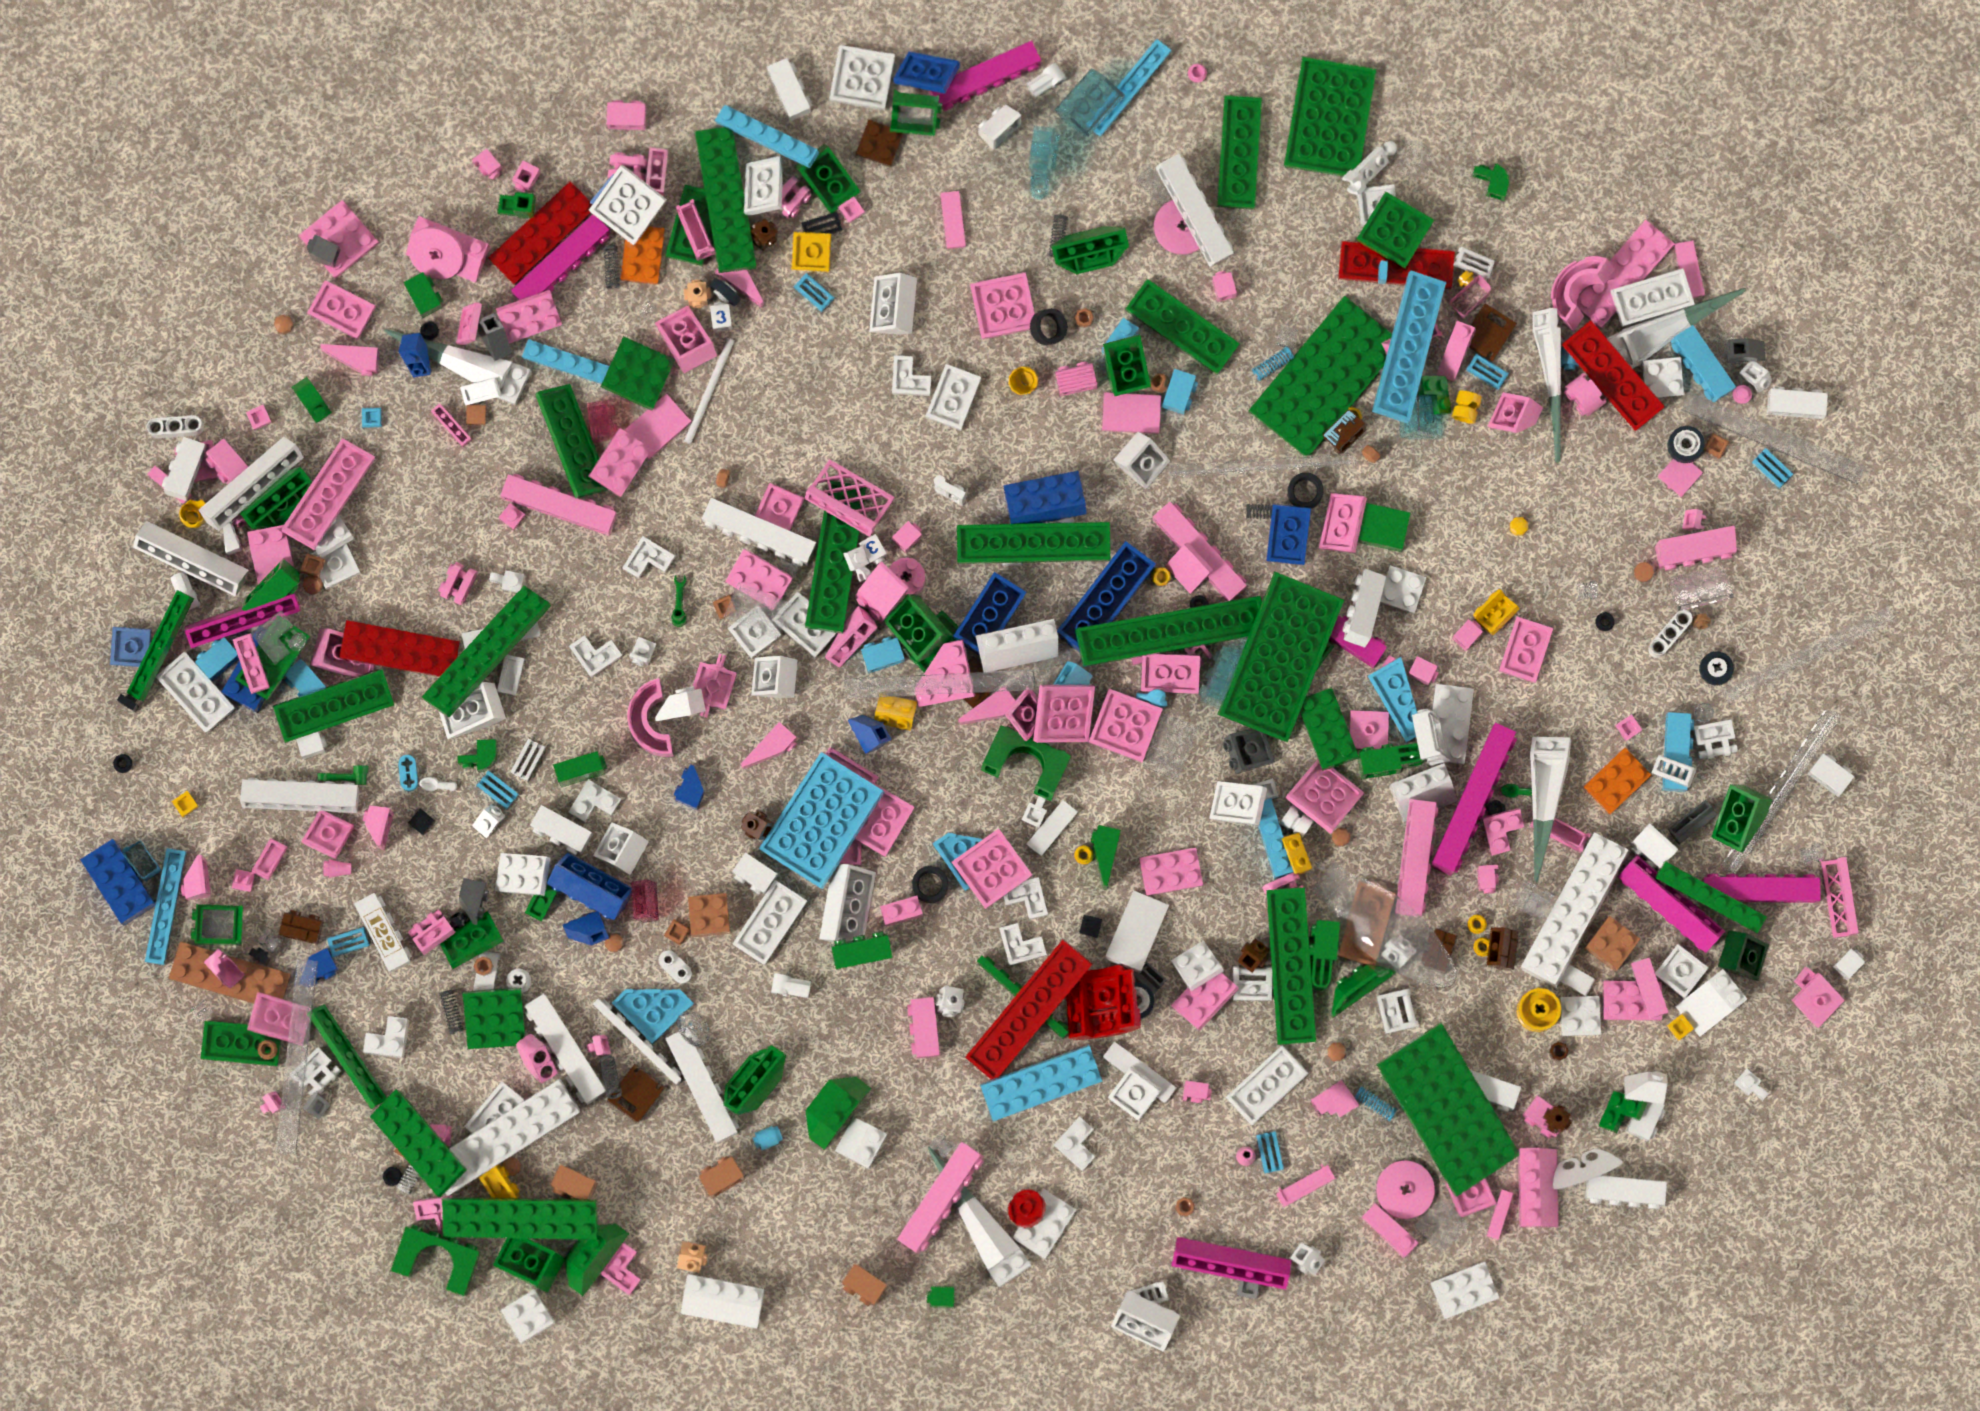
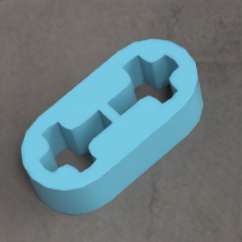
M403 755L398 762L400 784L405 791L411 792L418 786L417 765L411 755ZM405 759L413 762L412 765H409V772L406 771L405 766H402V763H405ZM407 775H410L411 780L415 781L411 784L410 788L404 784L407 781Z

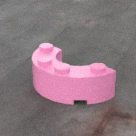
M1589 256L1579 262L1575 260L1559 273L1553 283L1551 290L1553 308H1557V315L1572 331H1575L1584 317L1577 306L1579 294L1590 285H1605L1615 270L1607 258Z
M658 678L647 682L635 693L629 703L627 720L632 736L641 748L656 756L673 757L670 735L655 732L648 723V715L651 708L657 703L664 701L661 682Z

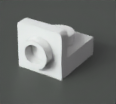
M1755 361L1749 362L1739 372L1741 377L1751 383L1759 393L1766 389L1772 381L1769 371Z
M638 637L634 649L629 656L633 660L632 663L643 667V664L648 665L657 644Z

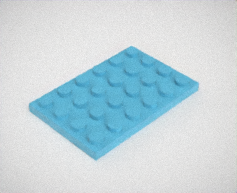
M821 752L759 849L823 889L885 792Z

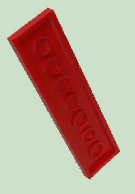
M1062 939L965 1058L989 1079L993 1080L1000 1077L1093 964L1067 941Z

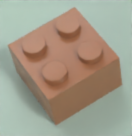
M726 893L688 897L692 937L731 934Z
M1609 916L1584 949L1616 972L1640 938Z
M725 1156L717 1161L718 1165L715 1167L708 1166L700 1171L701 1175L698 1177L712 1199L745 1180L733 1157L728 1158V1156Z
M560 1164L550 1186L554 1188V1193L564 1198L567 1194L571 1196V1199H591L598 1183Z
M855 1263L842 1281V1285H844L843 1290L852 1296L855 1293L859 1295V1300L868 1307L871 1304L875 1306L888 1287Z

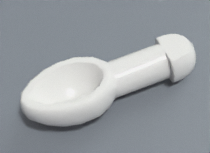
M425 777L419 782L420 786L427 791H435L437 789L455 791L457 789L455 782L438 781L434 777Z

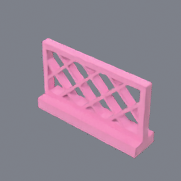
M830 459L814 483L809 486L805 496L807 501L871 537L875 527L895 498ZM830 466L837 470V476L828 477L827 470ZM851 478L854 480L855 485L845 487L843 479ZM840 479L842 487L832 489L830 481ZM827 482L829 490L821 491L816 487L819 483ZM867 487L870 489L871 494L861 496L859 488ZM856 489L858 497L848 499L846 491ZM843 491L844 500L834 498L833 493ZM884 497L888 501L886 504L878 506L876 498ZM873 499L874 507L864 508L862 500ZM859 501L861 509H852L850 502ZM876 510L877 518L875 521L867 518L866 512Z

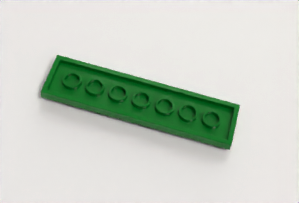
M722 127L695 131L718 273L756 269L748 215L744 213L745 197L733 130Z
M830 481L832 489L842 487L840 482ZM844 483L845 487L855 485L850 483ZM867 487L859 488L861 496L866 495ZM856 489L846 491L848 499L858 497ZM843 491L833 493L835 499H845ZM859 501L850 502L852 509H861ZM825 510L805 628L843 634L853 571H850L843 553L857 548L860 531Z
M1110 522L957 525V564L1111 560Z
M523 585L521 590L512 597L422 696L423 700L450 718L551 607L550 603Z
M1305 887L1266 890L1277 1045L1316 1042Z
M442 1198L443 1237L598 1238L597 1200Z

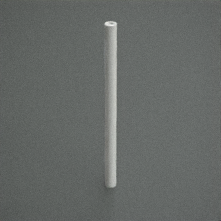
M727 338L685 437V443L690 445L733 346V339Z

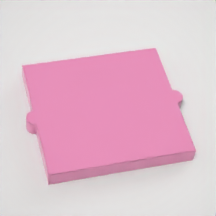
M1673 459L1658 475V478L1668 485V489L1671 488L1682 497L1703 472L1693 462L1684 464Z

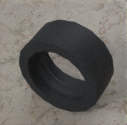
M1057 309L1040 310L1033 315L1030 321L1031 335L1039 344L1046 346L1059 343L1067 334V320ZM1045 316L1052 317L1056 322L1057 331L1056 335L1052 338H1047L1041 330V320Z
M1306 472L1295 475L1287 488V496L1293 506L1310 507L1311 509L1320 503L1324 493L1321 480L1316 475ZM1303 480L1312 482L1317 489L1315 498L1309 502L1298 500L1294 494L1296 484Z
M925 866L919 869L914 874L912 880L913 892L915 896H918L919 900L925 903H936L942 900L948 891V878L945 872L935 866ZM928 873L936 874L942 883L941 890L933 896L925 895L919 888L921 877Z

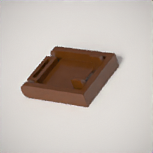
M1485 303L1470 325L1475 327L1476 331L1469 348L1485 358L1492 352L1493 354L1489 360L1493 362L1517 323ZM1490 313L1506 322L1504 327L1488 319Z
M634 1064L620 1082L622 1095L616 1099L608 1098L607 1102L639 1124L666 1086L662 1084L657 1089L656 1087L660 1082L642 1068L636 1074L634 1071L638 1066ZM622 1097L637 1108L633 1114L619 1104Z

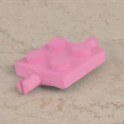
M719 654L716 664H706L703 662L699 664L693 686L694 689H702L706 711L700 713L699 716L701 717L704 715L707 718L710 707L724 710L727 708L737 673L723 667L726 655L722 657V654Z

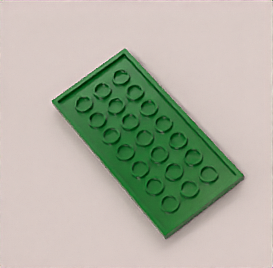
M1344 296L1294 355V359L1288 362L1248 412L1308 459L1323 441V434L1353 405L1378 375L1379 370L1384 367L1387 354L1382 343L1390 339L1392 333Z
M1274 571L1217 715L1288 743L1344 599Z
M1438 1023L1376 1064L1454 1196H1459L1519 1156L1518 1149L1442 1023Z

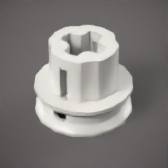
M514 969L507 976L508 988H521L522 993L530 988L531 977L523 969ZM516 976H518L519 978L523 977L521 980V985H519L518 983L514 985V978Z

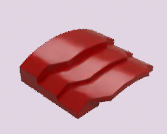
M1118 964L1111 967L1089 970L1066 996L1069 1039L1089 1040L1105 1038L1141 1028L1140 1009L1137 1008L1133 969L1126 970L1122 965Z

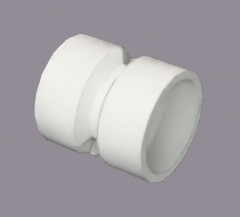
M1292 804L1280 825L1288 830L1293 829V833H1299L1301 839H1303L1314 820L1308 815L1303 814L1299 808Z

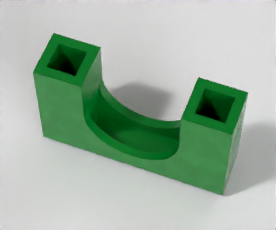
M1000 725L983 761L981 771L998 778L1009 757L1017 753L1030 754L1040 762L1042 767V774L1033 794L1051 801L1068 766L1071 755L1067 754L1064 750L1050 747L1046 742L1036 743L1032 737L1025 741L1013 728Z
M413 1224L411 1228L405 1227L390 1271L411 1278L419 1254L428 1247L440 1246L449 1252L453 1261V1269L445 1290L466 1296L481 1254L480 1251H477L478 1247L469 1243L466 1246L460 1245V1240L448 1237L447 1240L440 1238L441 1234L430 1231L429 1234L422 1232V1227Z

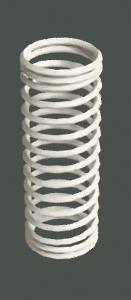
M411 1165L407 1168L409 1172L405 1171L407 1175H403L405 1178L402 1177L404 1181H400L402 1184L397 1185L399 1190L407 1194L411 1193L409 1190H412L411 1187H414V1185L406 1182L409 1181L416 1184V1182L408 1179L418 1181L414 1177L419 1178L416 1175L418 1173L413 1171L414 1169Z

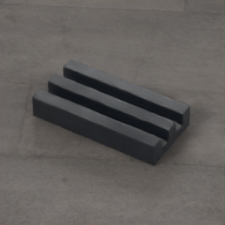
M837 212L801 222L803 232H813L836 224V228L819 233L834 234L843 231ZM835 218L834 221L806 228V226Z

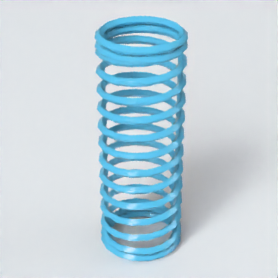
M1284 347L1280 352H1277V355L1274 354L1265 362L1263 361V364L1260 363V365L1252 369L1253 374H1257L1259 381L1262 378L1265 379L1264 375L1267 377L1262 366L1269 375L1270 372L1273 373L1267 361L1273 370L1276 371L1275 367L1279 368L1273 361V358L1277 361L1279 367H1281V364L1284 366L1279 355L1286 364L1287 361L1290 362L1289 358L1291 360L1294 359L1288 347ZM1264 363L1269 367L1270 372L1265 367Z
M1361 1086L1354 1097L1358 1100L1359 1095L1362 1094L1359 1099L1360 1102L1364 1095L1362 1104L1365 1102V1106L1367 1104L1368 1108L1371 1106L1370 1110L1376 1104L1373 1112L1377 1109L1376 1113L1380 1111L1379 1115L1383 1113L1382 1117L1388 1111L1385 1117L1387 1121H1390L1397 1111L1395 1107L1391 1110L1392 1105L1389 1107V1103L1386 1105V1101L1383 1103V1100L1380 1101L1381 1098H1378V1096L1374 1098L1375 1094L1371 1096L1372 1092L1369 1093V1090L1366 1091V1088L1364 1089L1363 1086Z

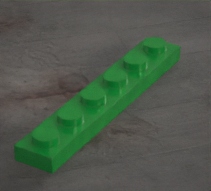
M176 591L126 692L127 694L144 702L194 600L193 597L182 591Z
M1666 861L1663 862L1655 877L1757 934L1767 916Z
M981 955L976 961L978 965L1014 997L1023 988L1018 982H1011L1008 979L1010 975L1003 969L999 971L994 966L996 963L990 957L986 956L984 958ZM1052 1013L1045 1021V1024L1064 1039L1068 1035L1066 1030L1068 1027L1060 1020L1056 1022L1052 1018Z
M325 1004L311 1010L308 1016L370 1109L372 1110L380 1106L387 1099L386 1095Z

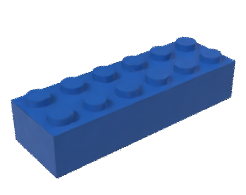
M1125 541L1058 628V637L1080 653L1075 630L1077 628L1114 622L1156 568V563Z

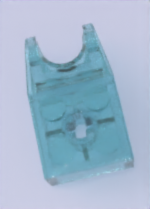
M1034 126L1029 171L1032 172L1030 193L1035 199H1043L1047 196L1052 169H1056L1057 153H1054V151H1058L1060 135L1056 134L1057 128ZM1037 185H1041V186H1043V188H1040V189H1039V188H1036V186H1037Z

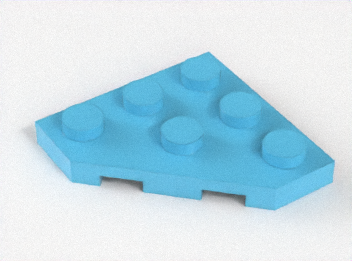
M947 833L932 844L964 891H967L970 887L954 867L952 861L983 839Z
M625 989L612 1002L652 1045L694 1004L680 989Z

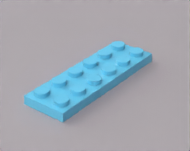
M1088 1044L980 1084L991 1118L993 1121L1100 1083L1102 1079Z

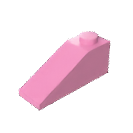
M649 147L645 183L663 196L668 150Z
M718 268L716 269L717 277L761 308L764 306V302L747 270L718 273Z
M1460 321L1456 322L1438 369V376H1446L1448 380L1455 382L1475 334V327Z
M321 344L322 352L361 373V375L373 376V373L378 374V348Z
M858 606L845 620L843 634H837L825 658L840 668L876 630L877 625L871 614Z
M1003 686L959 718L958 723L964 725L1003 718L1016 700L1007 688Z
M779 722L740 765L743 769L782 755L786 751L791 752L797 745L795 743L797 738Z
M1376 1204L1362 1216L1403 1258L1418 1244L1405 1229Z

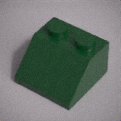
M1729 930L1718 967L1727 972L1758 981L1769 944L1747 933Z

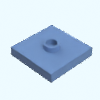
M113 627L110 665L139 667L150 646L152 630Z

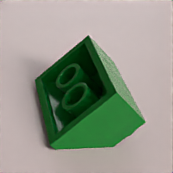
M907 594L883 621L918 662L938 652L942 645L953 637L949 630L917 595Z
M883 931L874 932L870 937H865L864 935L854 936L851 941L839 939L835 940L834 944H831L836 970L893 958L888 933L884 934Z

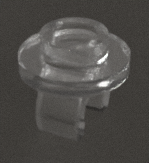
M292 630L291 632L294 636L291 640L285 638V641L293 651H298L305 646L306 636L303 633H297L295 630Z

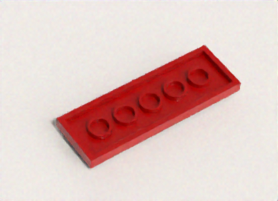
M569 181L534 214L533 218L525 222L488 259L513 285H516L591 214L589 209L593 204Z
M1341 241L1338 280L1378 283L1379 264L1381 261H1388L1386 284L1405 286L1408 273L1414 271L1446 282L1444 289L1451 290L1455 251L1417 248L1404 269L1362 243Z
M1592 320L1588 321L1562 343L1566 351L1635 431L1665 407Z
M346 620L339 658L440 677L457 659L460 641Z

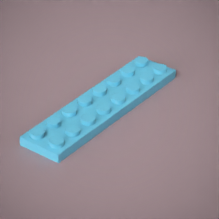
M1414 271L1408 273L1372 412L1407 424L1410 422L1446 282Z

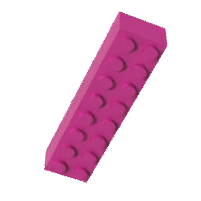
M1494 723L1432 860V868L1450 876L1453 872H1458L1463 862L1460 857L1461 855L1465 856L1471 844L1468 842L1469 837L1473 838L1479 826L1475 823L1477 820H1481L1486 810V807H1483L1484 803L1488 804L1494 790L1491 787L1492 785L1496 786L1502 774L1499 770L1504 768L1509 759L1507 752L1512 751L1517 741V738L1514 737L1515 731Z

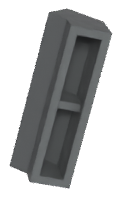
M1704 800L1668 830L1674 840L1680 845L1718 814Z
M1145 961L1141 973L1134 971V977L1140 983L1148 986L1153 994L1167 981L1147 961Z

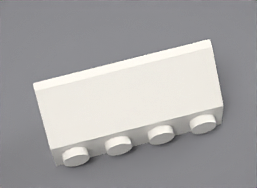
M1054 619L976 635L984 673L1058 657V634Z
M838 864L830 877L819 939L834 943L835 940L839 939L851 941L854 936H865L876 872L849 864Z
M687 1274L681 1314L758 1328L765 1289Z

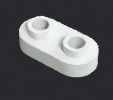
M667 950L660 954V966L676 982L684 984L691 979L692 971L690 967L673 951ZM671 957V963H665V958ZM684 970L686 972L685 976L680 977L678 975L679 971Z

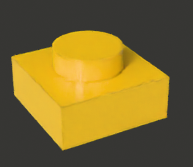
M188 791L171 801L183 818L199 807Z
M1683 1014L1667 1025V1028L1678 1041L1694 1029Z

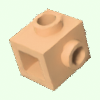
M692 280L691 283H687V289H684V300H688L689 306L703 308L704 305H708V299H711V287L707 288V284L703 280ZM694 291H701L697 295L693 293Z
M683 1241L677 1268L700 1273L702 1265L706 1266L708 1254H705L706 1246Z

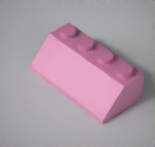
M418 216L411 232L410 240L418 230L425 227H438L448 231L458 240L463 250V263L455 275L476 283L490 251L489 244Z
M1735 526L1659 540L1655 546L1659 568H1665V571L1676 569L1677 565L1683 564L1684 567H1690L1698 561H1702L1705 564L1713 562V558L1721 557V560L1732 558V555L1737 552Z
M1519 1148V1227H1558V1189H1553V1178L1557 1168V1149Z

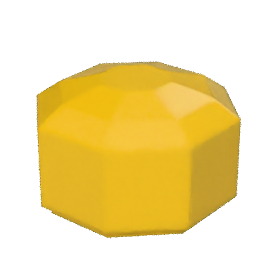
M1515 517L1510 522V531L1515 536H1523L1528 531V522L1523 517Z
M1157 567L1151 573V581L1158 586L1167 585L1171 580L1170 572L1165 567Z

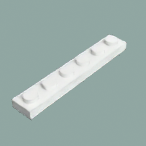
M597 999L593 1005L678 1086L682 1081L680 1078L682 1074L674 1066L670 1068L666 1064L668 1060L661 1053L656 1055L652 1051L654 1047L647 1040L643 1042L638 1037L640 1033L633 1026L629 1029L624 1024L626 1020L619 1013L615 1015L611 1011L613 1007L605 999L602 1002Z

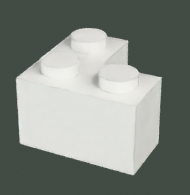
M388 1016L385 1035L366 1033L363 1052L370 1055L404 1059L409 1020L407 1018Z

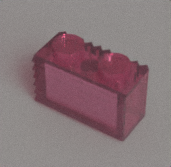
M610 400L587 403L593 443L611 441L618 430V425L613 423L612 417L616 416L614 404L611 405Z
M649 879L631 882L633 919L642 923L659 921L657 883Z

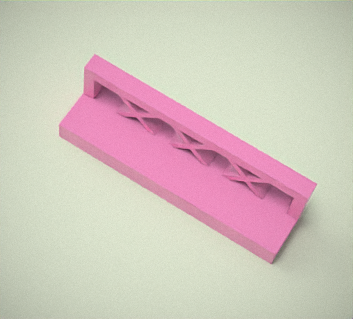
M1841 857L1837 860L1822 861L1821 867L1833 938L1856 935L1859 932L1847 858ZM1837 864L1838 872L1834 878L1827 873L1826 865ZM1833 882L1837 883L1841 888L1837 897L1830 892L1829 887ZM1836 901L1840 902L1845 909L1840 916L1833 911L1832 906ZM1839 920L1847 925V932L1837 933L1836 924Z

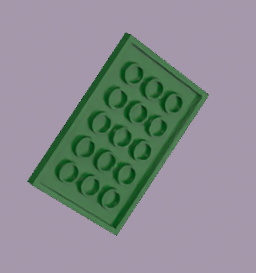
M1302 57L1283 167L1343 177L1361 163L1377 69Z

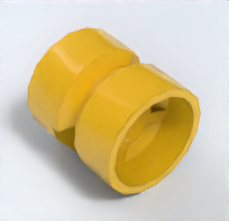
M1458 391L1456 398L1458 405L1454 406L1452 418L1457 421L1474 424L1478 414L1476 409L1480 407L1482 397L1473 392Z

